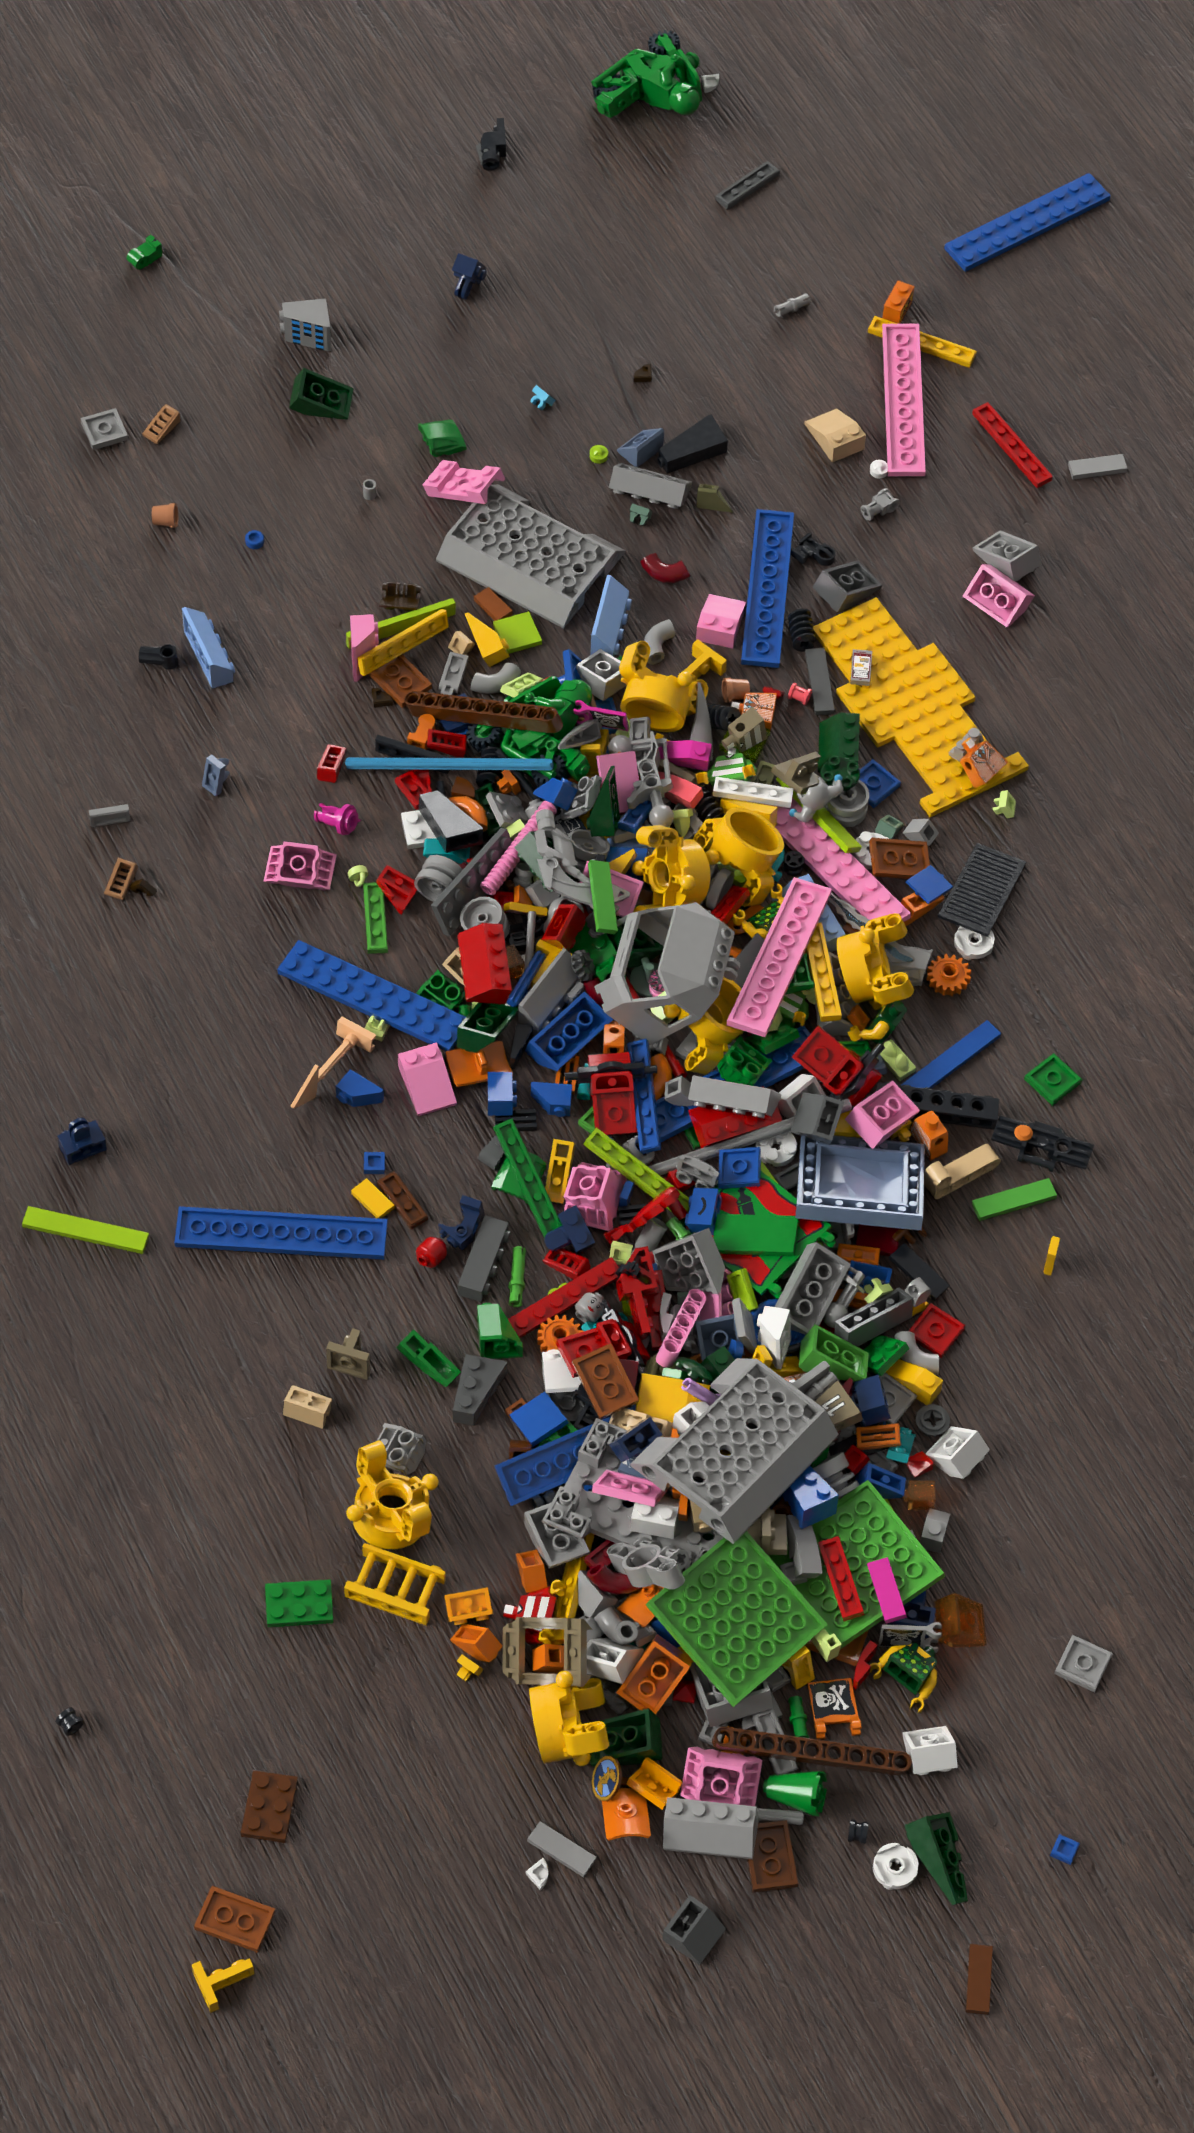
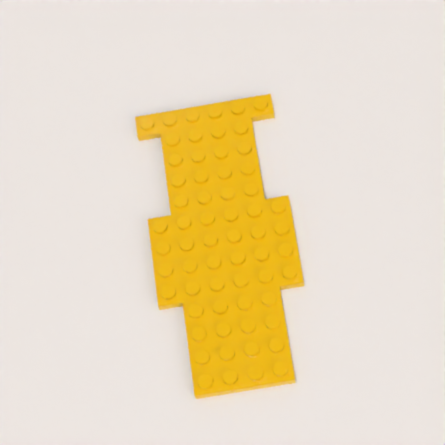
M877 597L814 626V635L849 681V683L836 689L838 697L851 713L860 714L859 724L877 748L894 740L933 791L932 794L921 798L919 803L929 817H933L1028 770L1029 765L1020 753L1017 752L1005 758L1008 763L984 785L974 788L962 764L949 756V751L956 746L959 740L963 739L971 728H977L962 708L975 702V695L934 643L917 650ZM853 649L872 651L869 686L850 684Z

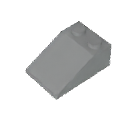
M1001 530L973 547V551L981 559L1013 581L1020 580L1023 576L1033 572L1042 565L1038 545Z
M551 1503L524 1513L525 1527L549 1569L590 1554L584 1538H578L542 1523Z

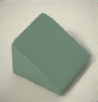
M886 815L879 820L875 832L893 839L903 828L904 824L891 815Z

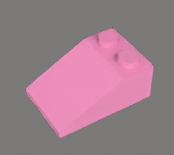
M709 594L698 621L696 640L733 649L746 602Z
M437 1043L398 1054V1067L418 1116L457 1105L445 1062Z
M891 1081L857 1104L845 1120L874 1149L918 1114L920 1109L894 1081Z

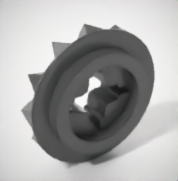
M584 949L577 950L572 954L571 963L576 976L582 981H589L596 974L594 970L596 966L593 964L594 959L590 958V953H586Z
M930 1404L922 1407L917 1412L916 1424L919 1431L924 1432L926 1436L933 1435L936 1437L939 1434L943 1435L949 1428L950 1417L941 1406ZM931 1414L934 1421H937L934 1427L931 1425V1422H928Z

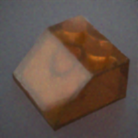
M957 1593L934 1601L936 1622L942 1624L941 1629L937 1628V1633H942L938 1642L950 1647L987 1645L983 1604Z

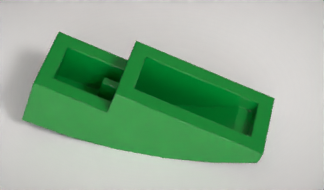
M414 1329L396 1347L415 1366L445 1387L461 1373L431 1342L428 1344Z

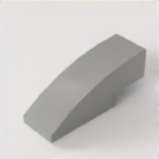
M787 1515L786 1526L789 1558L794 1560L795 1578H816L822 1574V1566L812 1525L801 1529L798 1525L797 1517Z

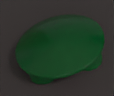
M831 756L821 769V778L828 786H833L836 783L834 780L835 775L840 774L843 777L841 781L843 791L849 790L859 781V765L857 762L845 757Z
M677 1357L674 1362L681 1369H687V1375L695 1380H698L700 1377V1380L707 1385H711L714 1381L708 1370L695 1360Z

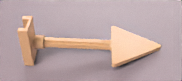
M341 1017L337 1021L336 1035L344 1038L343 1043L320 1069L318 1065H314L292 1102L291 1107L295 1109L315 1099L318 1083L325 1078L350 1048L357 1045L371 1053L375 1048L372 1042L376 1038V1034Z

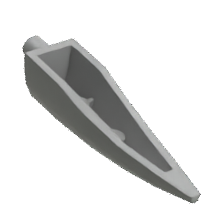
M698 682L696 713L690 740L712 744L710 761H712L713 742L710 716L701 683Z
M598 719L588 720L580 724L562 739L558 749H568L594 742L601 738L600 729H602V724L599 723Z

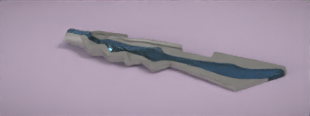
M831 893L829 901L836 907L837 914L844 916L845 922L851 924L853 929L861 931V926L865 928L866 923L870 920L858 914L856 908L846 901L838 899ZM896 941L884 944L886 955L892 963L914 961V957Z

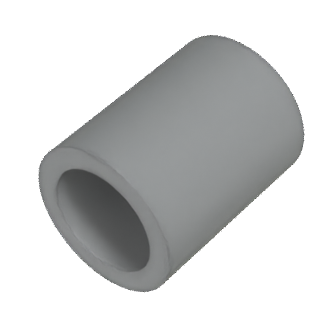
M367 479L363 482V497L366 500L376 498V482L372 479Z

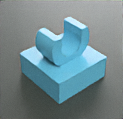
M537 385L533 388L532 391L536 395L531 398L530 402L535 405L540 400V404L537 406L540 410L545 408L546 403L552 406L556 401Z

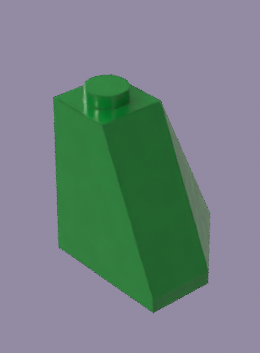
M483 1303L482 1305H477L480 1357L490 1359L523 1357V1343L499 1304Z

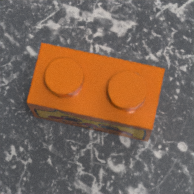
M897 281L884 304L882 318L900 324L913 301L915 286Z

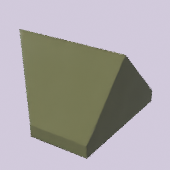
M699 485L697 508L733 513L719 491V486Z

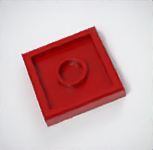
M930 1303L909 1329V1332L915 1334L916 1343L933 1354H938L942 1359L964 1331L966 1325Z

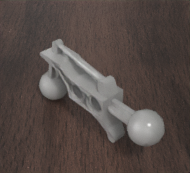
M650 731L649 739L630 740L625 735H617L609 742L608 749L610 754H615L619 751L622 753L650 750L644 759L637 762L641 780L633 783L634 791L627 798L628 808L634 809L639 804L649 800L653 807L649 814L651 824L653 826L662 825L669 827L673 823L674 813L669 806L664 805L662 799L664 794L673 788L667 755V739H655L653 731ZM658 747H663L665 779L661 780L658 773L661 760Z
M798 1261L781 1277V1279L784 1280L786 1278H790ZM851 1266L848 1270L856 1275L853 1279L847 1274L844 1276L841 1284L846 1283V1287L837 1301L830 1303L823 1317V1321L828 1327L835 1328V1321L848 1315L846 1308L857 1291L863 1294L865 1292L859 1286L865 1275Z

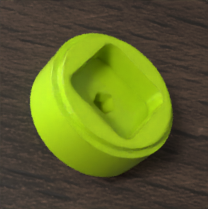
M602 445L593 446L590 449V460L597 464L607 461V448Z

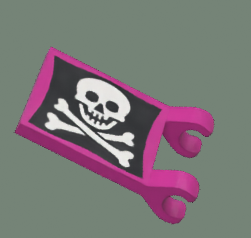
M581 700L575 701L577 706L580 705L582 707L579 710L573 709V712L578 717L584 718L583 721L576 722L578 726L588 720L598 719L602 727L629 731L626 713L591 707Z

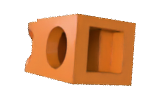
M423 714L419 717L418 728L415 733L409 732L407 744L425 750L428 749V729L435 730V718L432 715Z

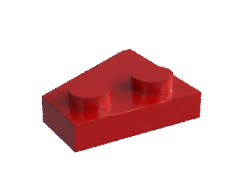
M412 769L395 778V784L416 810L419 809V795L432 792L429 770Z
M386 865L376 881L377 885L401 915L418 892L414 885L415 880Z

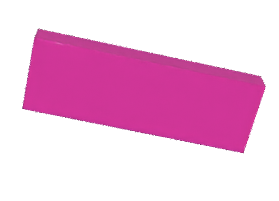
M888 1557L867 1563L885 1623L907 1618Z

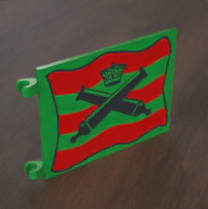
M762 1171L760 1186L719 1189L717 1184L713 1188L718 1189L722 1197L720 1214L796 1216L797 1198ZM685 1217L679 1220L685 1229L689 1230L688 1226L685 1225ZM800 1219L794 1256L720 1255L725 1267L732 1273L746 1268L752 1288L761 1296L768 1290L776 1299H779L782 1289L775 1282L800 1259L806 1246L821 1239L828 1247L832 1248L836 1241L834 1240V1235L828 1232L832 1225L827 1221Z

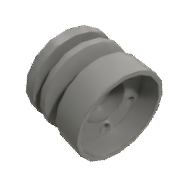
M843 1452L826 1458L813 1468L839 1495L838 1500L859 1486L857 1480L847 1483V1480L855 1475L853 1472L843 1474L842 1470L849 1466Z

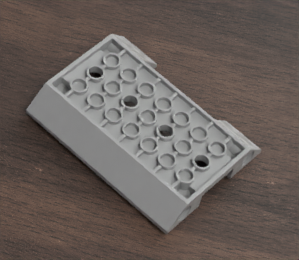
M498 484L490 485L487 503L473 502L446 534L436 557V562L486 588L489 587L493 592L564 629L584 604L586 591L599 575L604 578L624 555L625 550L595 534H582L528 506L529 500ZM485 518L488 521L480 522L479 519ZM518 535L519 538L512 539L510 536ZM548 551L552 554L549 556H545L542 553ZM581 568V569H583L584 571H583V572H575L574 570Z
M736 1358L710 1385L721 1396L679 1438L657 1437L630 1465L664 1492L670 1486H673L701 1508L699 1519L732 1544L758 1520L839 1435L823 1407L758 1359ZM780 1397L783 1402L777 1403L772 1398ZM753 1423L757 1426V1428L750 1429L747 1427L746 1424ZM720 1450H728L731 1455L724 1456L720 1453ZM699 1476L703 1478L704 1482L698 1483L694 1481L693 1477Z
M596 1418L578 1452V1461L564 1487H559L542 1523L581 1539L592 1533L614 1543L621 1542L631 1545L640 1537H646L650 1541L656 1540L660 1542L662 1547L671 1545L676 1549L686 1550L689 1555V1561L681 1570L683 1573L724 1537L714 1529L706 1533L693 1532L689 1509L687 1521H679L678 1519L674 1539L632 1532L631 1517L634 1506L627 1508L622 1504L627 1500L585 1491L583 1486L588 1484L593 1486L606 1470L618 1472L622 1462H620L609 1444L627 1432L625 1429ZM699 1476L693 1477L694 1480L700 1483L704 1482L703 1478ZM666 1493V1494L664 1495V1496L672 1497V1498H673V1496L670 1495V1494H667V1493ZM709 1533L714 1536V1539L707 1541L702 1536Z

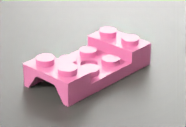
M442 460L424 482L423 487L430 497L486 504L489 486L494 480L504 482L505 477L499 467L485 466L482 470L460 468L457 462Z

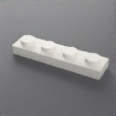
M722 777L715 778L713 796L791 808L793 788Z

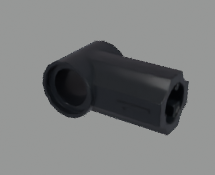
M165 644L162 647L141 646L139 649V663L162 665L168 670L176 668L179 664L176 648L171 644Z

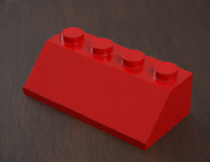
M481 923L458 933L466 1002L506 1004L512 988L503 924Z
M706 1105V1108L696 1107L688 1110L701 1148L783 1121L778 1106L772 1116L765 1115L764 1118L754 1117L751 1112H745V1115L733 1113V1109L726 1108L725 1111L714 1110L712 1105Z

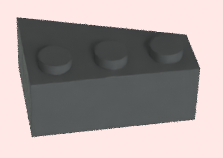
M465 1355L453 1407V1422L475 1425L487 1406V1402L496 1392L502 1379L507 1375V1361Z

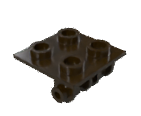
M387 581V583L382 585L383 594L379 607H384L387 610L395 608L405 611L417 610L422 595L421 586L408 583L406 592V583H404L403 592H401L400 582H398L396 591V582Z

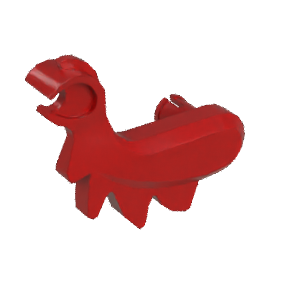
M669 1187L644 1206L629 1224L611 1229L603 1235L611 1245L613 1241H618L626 1232H633L636 1228L646 1224L648 1220L663 1212L666 1207H669L678 1220L683 1219L689 1213L678 1200L680 1195L676 1187Z

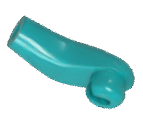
M784 849L771 866L776 873L772 876L775 882H778L782 877V872L778 871V868L784 860Z

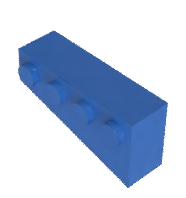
M811 1466L782 1494L784 1500L788 1501L793 1516L797 1517L798 1525L801 1529L836 1514L839 1495Z

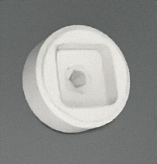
M883 460L873 461L870 465V474L878 479L886 477L888 474V464Z

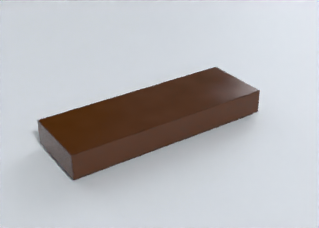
M395 1171L377 1180V1185L394 1204V1208L410 1229L428 1220V1215Z
M970 1944L966 2013L989 2015L993 1946Z

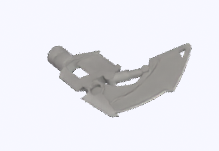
M540 810L536 814L538 830L534 833L537 851L543 857V859H537L545 887L549 891L552 889L569 899L589 905L593 909L590 878L576 868L578 862L575 860L574 841L556 828L554 814L551 810ZM546 837L553 839L554 849L547 846ZM565 872H567L574 878L579 879L583 883H577L573 881L570 877H568L565 874ZM612 884L614 904L629 898V891Z

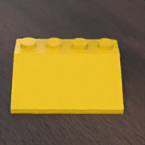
M642 1373L638 1392L639 1402L636 1403L635 1411L673 1423L676 1412L691 1402L702 1401L682 1390L681 1386H685L682 1384L684 1380ZM698 1383L704 1388L710 1390V1385Z

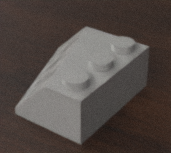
M709 1228L665 1244L652 1251L655 1263H657V1269L662 1270L666 1290L687 1292L691 1289H699L703 1292H712V1294L721 1293L725 1265Z
M692 1662L689 1669L709 1727L774 1708L771 1691L766 1679L733 1707L696 1663Z

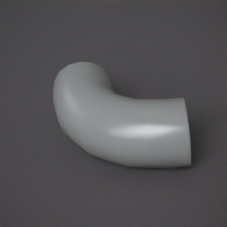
M669 619L654 625L645 635L644 641L649 644L651 650L647 661L650 665L657 664L664 659L665 654L662 650V644L666 640L675 637V630Z
M505 663L496 674L486 675L476 672L470 689L484 694L500 693L502 685L518 678L521 670L513 663Z
M655 1217L648 1220L634 1245L632 1253L636 1248L648 1246L649 1252L655 1250L668 1229L666 1224Z
M902 1331L895 1334L894 1339L906 1342L910 1348L901 1357V1360L925 1368L935 1375L939 1374L938 1354H929L920 1350L916 1345L915 1334L912 1332Z
M612 1606L594 1617L603 1633L619 1645L632 1643L638 1635L637 1626L631 1621H623Z

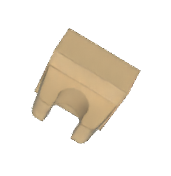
M456 631L448 648L454 653L467 655L473 649L475 643L461 631Z

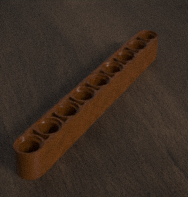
M420 691L409 692L404 698V702L411 715L415 717L430 714L438 720L545 733H557L563 727V722L557 710L553 707Z
M731 1727L718 1728L712 1738L714 1748L719 1751L890 1775L905 1774L912 1763L910 1755L903 1751ZM724 1734L728 1737L729 1742L722 1744L718 1741L717 1736ZM740 1738H748L751 1745L749 1747L742 1746ZM762 1741H770L773 1745V1749H764L762 1746ZM784 1744H792L795 1752L788 1753L785 1751ZM806 1747H814L817 1755L810 1756L806 1751ZM831 1749L836 1750L839 1758L832 1759L828 1751ZM851 1753H858L861 1756V1761L854 1762L851 1759ZM873 1756H880L883 1759V1765H876L873 1762ZM895 1759H902L905 1762V1768H898L895 1764Z

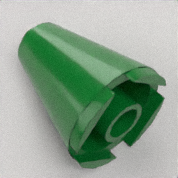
M823 1771L770 1775L764 1781L763 1792L766 1793L769 1799L809 1815L819 1817L818 1812L822 1813L827 1789L823 1787V1782H827V1776Z

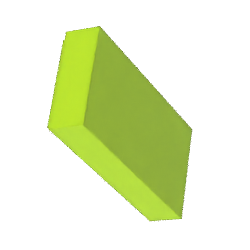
M743 1268L726 1275L733 1299L740 1298L750 1312L758 1309L747 1269Z

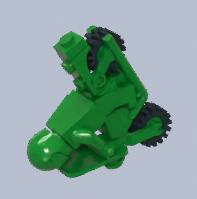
M664 30V33L658 31V34H652L653 37L650 36L648 40L649 51L641 49L632 50L591 81L598 112L612 118L636 100L641 99L651 106L667 110L673 109L676 113L684 116L695 113L702 101L700 79L695 71L700 64L698 55L692 52H688L685 55L680 47L679 36L675 32L669 31L667 33V30ZM675 75L680 79V82L674 78Z
M551 676L514 698L507 696L504 702L555 708L563 722V727L559 732L545 733L471 724L472 726H468V731H466L467 738L473 749L475 748L477 752H480V750L482 752L485 747H497L499 745L509 758L552 759V770H520L532 777L538 787L552 778L561 781L562 778H568L569 775L572 779L579 782L583 776L587 775L591 768L586 756L582 755L576 748L560 750L558 745L573 729L578 720V715L573 712V709L579 710L582 706H577L575 701L581 700L589 706L592 701V690L583 680H565L560 684L557 677Z

